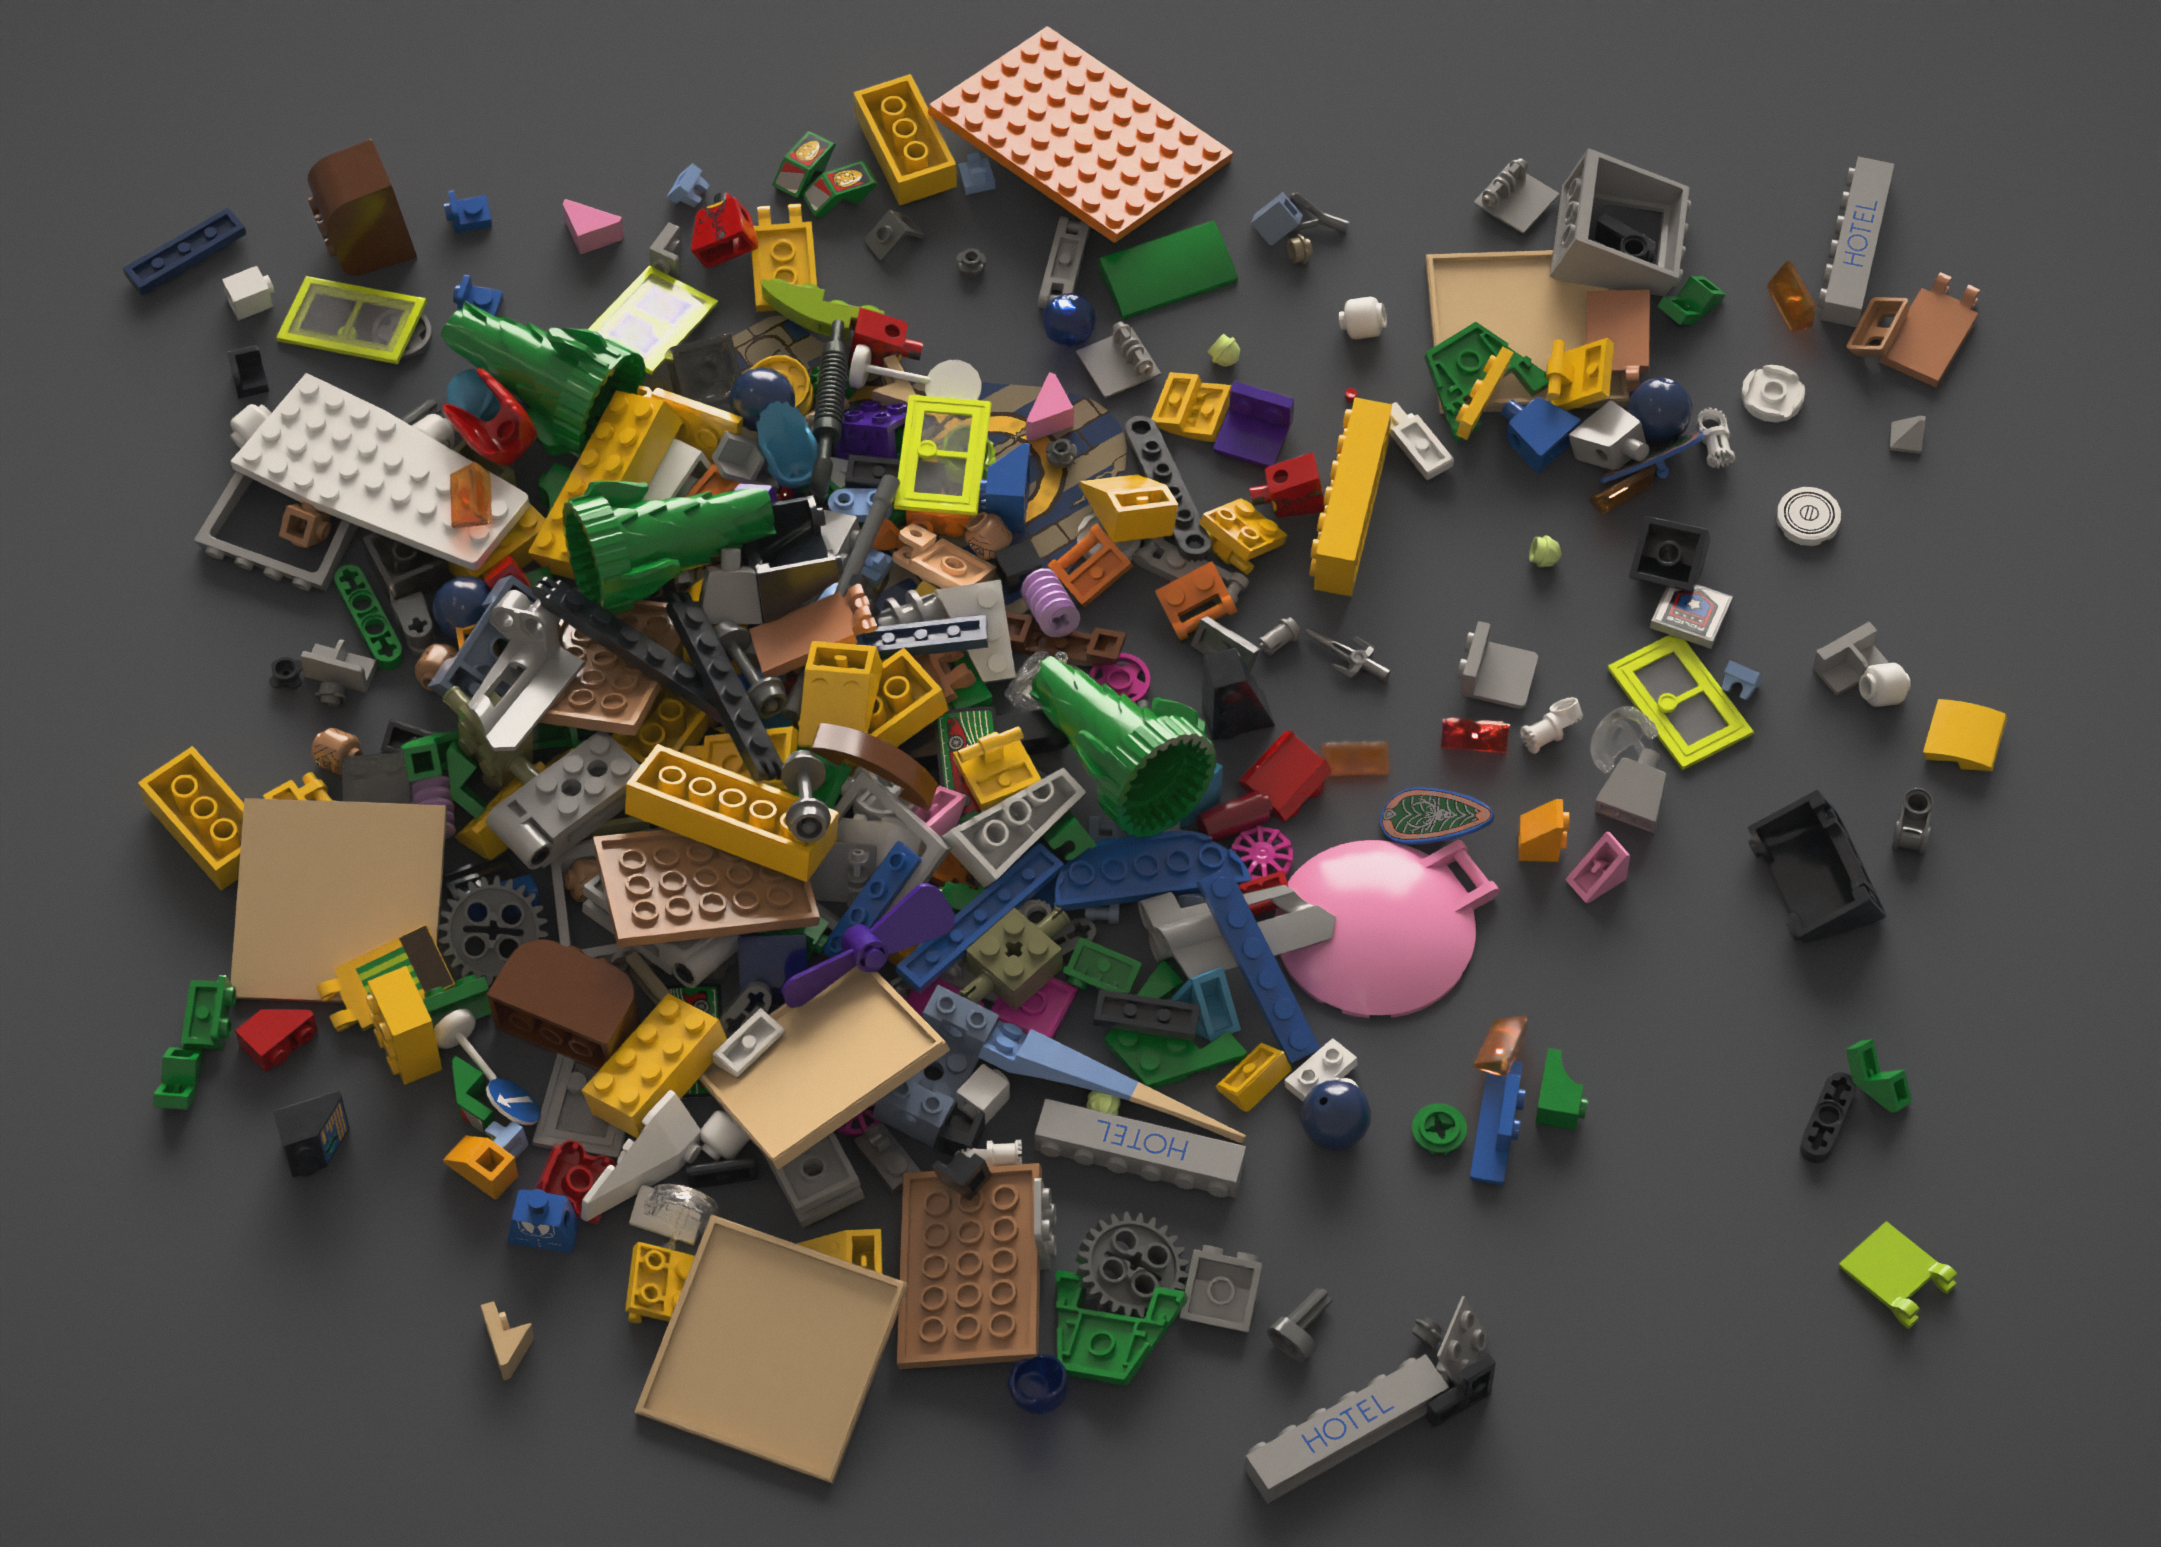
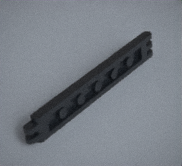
M542 577L533 587L532 594L540 600L543 608L724 725L697 670L692 665L672 654L663 646L646 637L634 627H631L560 580L554 582L548 577Z
M669 592L666 597V612L754 781H762L763 779L766 781L782 780L781 769L784 764L700 603L693 601L688 592H679V594L677 592Z

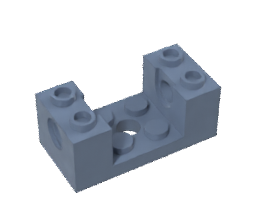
M512 575L499 579L481 605L486 611L456 656L444 661L428 687L443 697L450 688L458 686L471 700L499 658L493 651L495 641L502 639L507 644L510 642L508 638L492 625L489 618L491 611L506 593L511 590L522 592L528 597L531 605H533L538 598L532 594L531 588ZM501 681L494 691L503 698L511 686Z
M937 985L923 1011L922 1018L944 1039L950 1049L949 1052L927 1066L938 1068L942 1073V1078L936 1081L929 1080L924 1075V1069L878 1100L875 1104L872 1118L933 1148L942 1125L946 1124L957 1103V1090L972 1075L980 1059L978 1055L994 1030L999 1015Z

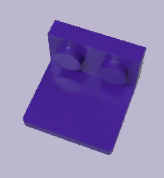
M1234 381L1230 390L1229 411L1213 446L1214 453L1264 468L1274 465L1293 423L1294 398Z
M865 401L857 409L844 413L841 439L838 443L834 444L836 458L848 460L850 454L897 459L894 429L905 424L907 404L894 403L884 406L880 405L878 401Z

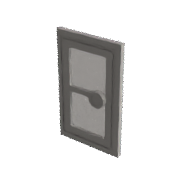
M557 1053L541 1116L533 1138V1146L552 1149L555 1143L562 1145L565 1141L574 1140L582 1144L586 1154L595 1157L605 1155L613 1160H618L627 1133L593 1115L581 1091L598 1071L576 1063L574 1060Z

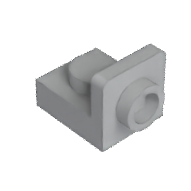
M668 222L649 248L651 266L676 279L681 274L678 254L682 248L680 228Z

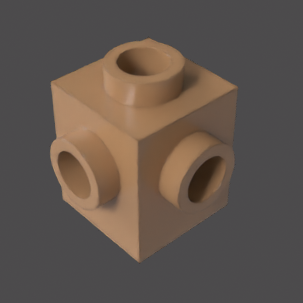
M304 501L286 506L279 537L291 541L292 544L298 547L310 548V546L321 543L328 537L331 530V523L329 522L331 515L317 510L313 505Z

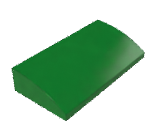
M1214 220L1099 258V274L1123 320L1238 282V276L1232 259Z

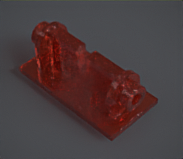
M1450 716V719L1443 718L1441 748L1507 753L1509 724L1503 723V720L1500 719L1499 721L1479 720L1478 722L1473 721V719L1453 718V716Z

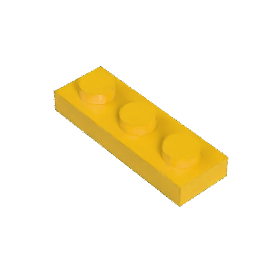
M1502 346L1497 357L1490 356L1483 370L1487 375L1483 381L1477 379L1469 394L1473 398L1470 405L1463 404L1455 421L1460 423L1456 435L1468 440L1507 371L1514 352Z

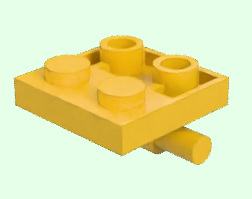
M1604 338L1565 351V341L1560 339L1554 340L1552 355L1548 359L1546 379L1549 381L1547 397L1551 399V403L1565 411H1569L1608 398L1610 395L1615 343L1608 338Z
M1242 498L1204 513L1199 522V525L1207 530L1211 539L1212 553L1226 564L1234 565L1245 575H1248L1254 568V565L1248 560L1284 545L1288 536L1278 528L1274 521L1264 517L1251 503L1244 501Z
M1019 726L1000 734L993 732L977 739V743L953 752V760L981 811L1001 803L1005 799L1042 780L1020 741L1023 739V733Z
M637 1242L633 1246L625 1311L629 1312L628 1321L641 1323L643 1316L670 1322L695 1256Z

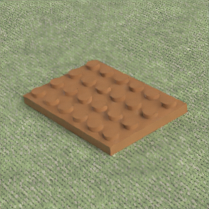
M638 600L635 601L633 610L630 612L615 615L679 657L684 645L666 612L667 603ZM561 619L557 625L560 646L584 660L585 665L539 723L635 736L663 685Z
M667 829L593 837V850L618 948L819 926L820 915L810 880L808 882L802 881Z
M1039 1163L988 1167L992 1176L971 1201L941 1182L935 1171L903 1173L900 1280L908 1283V1288L898 1313L897 1365L899 1369L1038 1360L1040 1256L1034 1239V1178H1042V1168Z

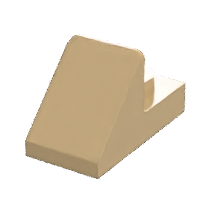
M895 354L883 358L884 368L904 372ZM881 375L884 386L872 391L873 401H878L880 405L884 406L894 403H905L908 406L909 395H916L909 381Z
M492 1301L482 1304L481 1310L503 1380H508L512 1377L534 1340L532 1324L528 1323L510 1329L505 1311L498 1313L495 1302Z

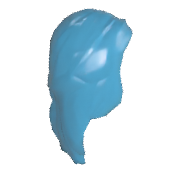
M478 368L473 370L467 369L456 374L448 385L447 404L465 409L483 421H490L496 417L501 408L500 402L477 374ZM518 401L524 409L527 408L526 404Z
M779 401L771 403L760 413V419L756 422L758 444L767 462L768 472L780 486L786 489L806 487L810 485L814 461L818 458L816 439L808 428L805 417L798 408L791 407L788 402L783 404Z

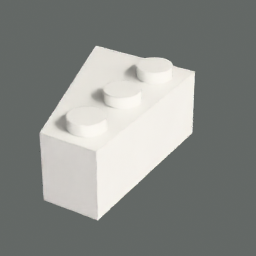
M1001 580L936 589L934 594L938 598L948 619L986 615L988 622V648L964 650L982 681L990 683L1014 679L1016 675Z

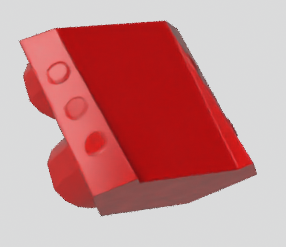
M1291 730L1285 731L1238 782L1248 793L1258 790L1262 795L1266 794L1273 807L1272 813L1284 823L1300 812L1301 805L1308 798L1318 797L1324 791L1325 779L1333 771L1327 759L1320 757Z
M574 1140L565 1141L562 1145L555 1143L534 1190L541 1189L549 1194L567 1197L578 1219L583 1220L581 1218L582 1199L609 1165L616 1167L617 1164L613 1159L605 1155L595 1157L586 1154L582 1144ZM603 1213L587 1222L597 1225Z

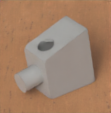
M1611 400L1568 434L1575 459L1610 470L1620 469L1630 459L1642 462L1649 453V447L1646 444L1640 421Z
M721 549V566H706L699 603L710 624H720L725 621H733L737 624H762L756 574L752 567L740 566L741 549Z
M1644 748L1637 762L1628 758H1622L1598 794L1595 812L1655 833L1666 785V773L1656 769L1661 757L1660 754L1651 749Z

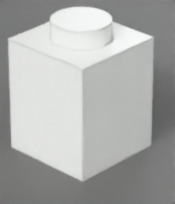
M257 266L222 279L226 298L238 321L273 307L270 294L275 293L272 282L268 275L262 276Z
M982 1064L957 1090V1108L972 1119H975L978 1111L985 1113V1125L1010 1099V1083L1007 1077L998 1069L992 1070L985 1064Z

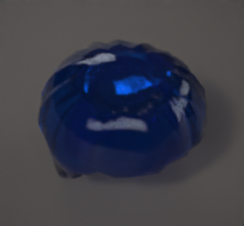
M1065 293L1054 297L1043 310L1042 321L1046 336L1051 341L1059 345H1066L1067 347L1078 346L1080 343L1085 342L1095 329L1096 313L1094 307L1085 297L1076 293Z
M1037 1354L1032 1359H1022L1016 1362V1365L1010 1372L1007 1387L1010 1391L1011 1399L1015 1402L1016 1406L1031 1414L1037 1413L1042 1415L1062 1405L1068 1392V1377L1065 1366L1055 1356Z

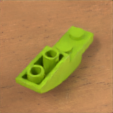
M782 279L762 280V298L784 317L806 329L831 337L832 322L834 320H841L844 322L843 340L850 341L851 331L855 330L860 307L848 305L840 300L827 302L825 301V289H820L813 284H803L800 286L789 284ZM863 305L861 307L885 315L884 311L879 310L877 307L871 305Z

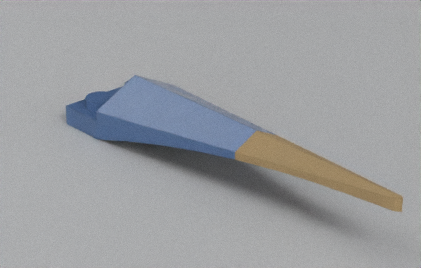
M999 1021L978 1055V1058L1009 1073L1070 1084L1125 1099L1186 1120L1238 1143H1243L1246 1135L1033 1029L1027 1035L1018 1026Z

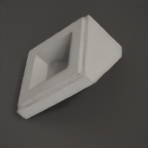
M1926 416L1893 421L1891 423L1889 450L1921 454Z

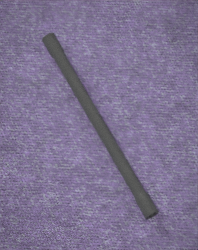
M884 475L873 497L871 509L834 594L840 592L843 597L852 575L861 573L886 512L891 507L900 486V481L892 475ZM806 665L802 666L796 683L791 688L787 697V704L781 711V714L791 721H798L800 719Z

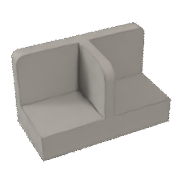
M725 431L712 455V459L721 477L742 484L772 485L776 493L779 486L775 478L768 472L767 462L759 448L758 440Z
M1870 621L1816 652L1813 669L1835 695H1840L1859 684L1861 676L1869 666L1888 663L1874 645L1877 630Z
M341 639L338 641L335 649L315 643L311 653L303 651L300 657L305 677L322 682L338 683L348 689L363 693L367 692L378 667L375 659L349 653L346 641Z

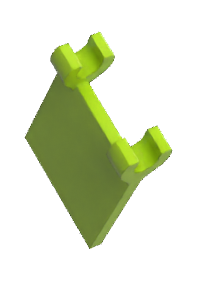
M1887 1221L1839 1263L1840 1269L1890 1308L1898 1321L1908 1329L1919 1320V1317L1915 1315L1919 1311V1307L1909 1300L1910 1297L1930 1279L1945 1294H1948L1957 1284L1954 1279L1958 1273L1952 1267L1938 1263Z

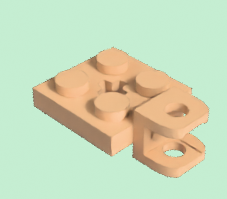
M910 524L899 533L898 538L909 546H902V548L894 552L892 560L899 566L918 575L921 580L927 583H933L940 588L988 582L994 577L996 566L943 538L935 543L937 535L920 526Z

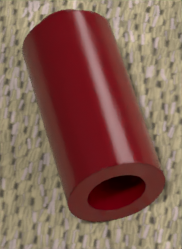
M1256 790L1196 814L1195 818L1199 832L1213 837L1211 841L1218 842L1268 822L1270 820V813L1273 812V807L1269 797L1266 794L1262 795Z

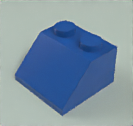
M1030 443L1021 444L989 466L987 480H981L980 513L997 514L1011 532L1025 533L1030 488Z

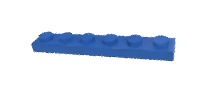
M1039 843L955 915L954 926L949 933L923 942L896 965V973L920 994L966 955V949L1013 908L1018 910L1059 875L1060 870L1063 871L1064 863L1044 845Z
M1227 866L1197 881L1196 884L1280 1050L1285 1053L1289 1063L1291 1064L1321 1049L1229 867Z

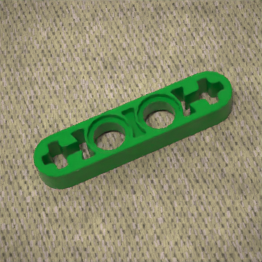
M350 564L340 567L334 576L336 588L372 658L377 661V666L380 669H396L402 664L404 658L401 643L363 571L359 567ZM346 578H351L352 581H355V591L352 592L349 583L345 581ZM359 600L371 602V606L366 610L361 611L354 608L355 603ZM373 624H380L384 627V630L377 635H371L366 631ZM385 642L389 652L393 653L391 657L383 654L381 645Z

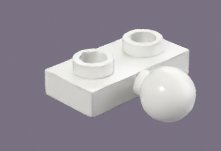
M1332 1038L1284 1080L1285 1088L1301 1101H1304L1306 1095L1316 1085L1326 1080L1341 1079L1357 1086L1353 1080L1343 1078L1358 1065L1357 1057Z

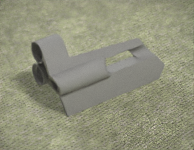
M517 590L508 591L490 613L489 618L492 625L508 638L510 642L467 705L471 715L475 714L479 719L483 729V736L493 751L516 750L585 665L584 660L560 646L557 632V621L560 618L543 608L539 599L531 605L528 597ZM504 681L511 688L498 704L493 707L488 697L498 684Z
M1286 885L1243 894L1248 906L1270 900L1281 910L1288 913L1257 923L1274 956L1332 939L1336 917L1318 905L1313 906L1307 903ZM1172 892L1138 902L1140 917L1144 927L1148 930L1149 944L1157 962L1174 957L1188 979L1222 967L1224 971L1238 967L1206 903L1180 908Z

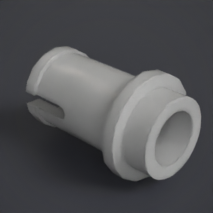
M1290 617L1287 619L1283 618L1279 620L1277 627L1263 637H1260L1258 642L1261 649L1268 656H1271L1290 640L1296 641L1301 630L1295 620Z

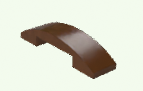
M1006 611L1011 649L1039 659L1052 656L1068 665H1111L1118 662L1127 638L1126 633L1096 627L1093 634L1073 631L1066 636L1050 637L1042 631L1039 624H1035L1033 616Z
M820 723L810 749L811 752L838 766L846 759L901 787L898 797L926 811L931 808L938 783L916 760L895 746L867 733L843 726Z

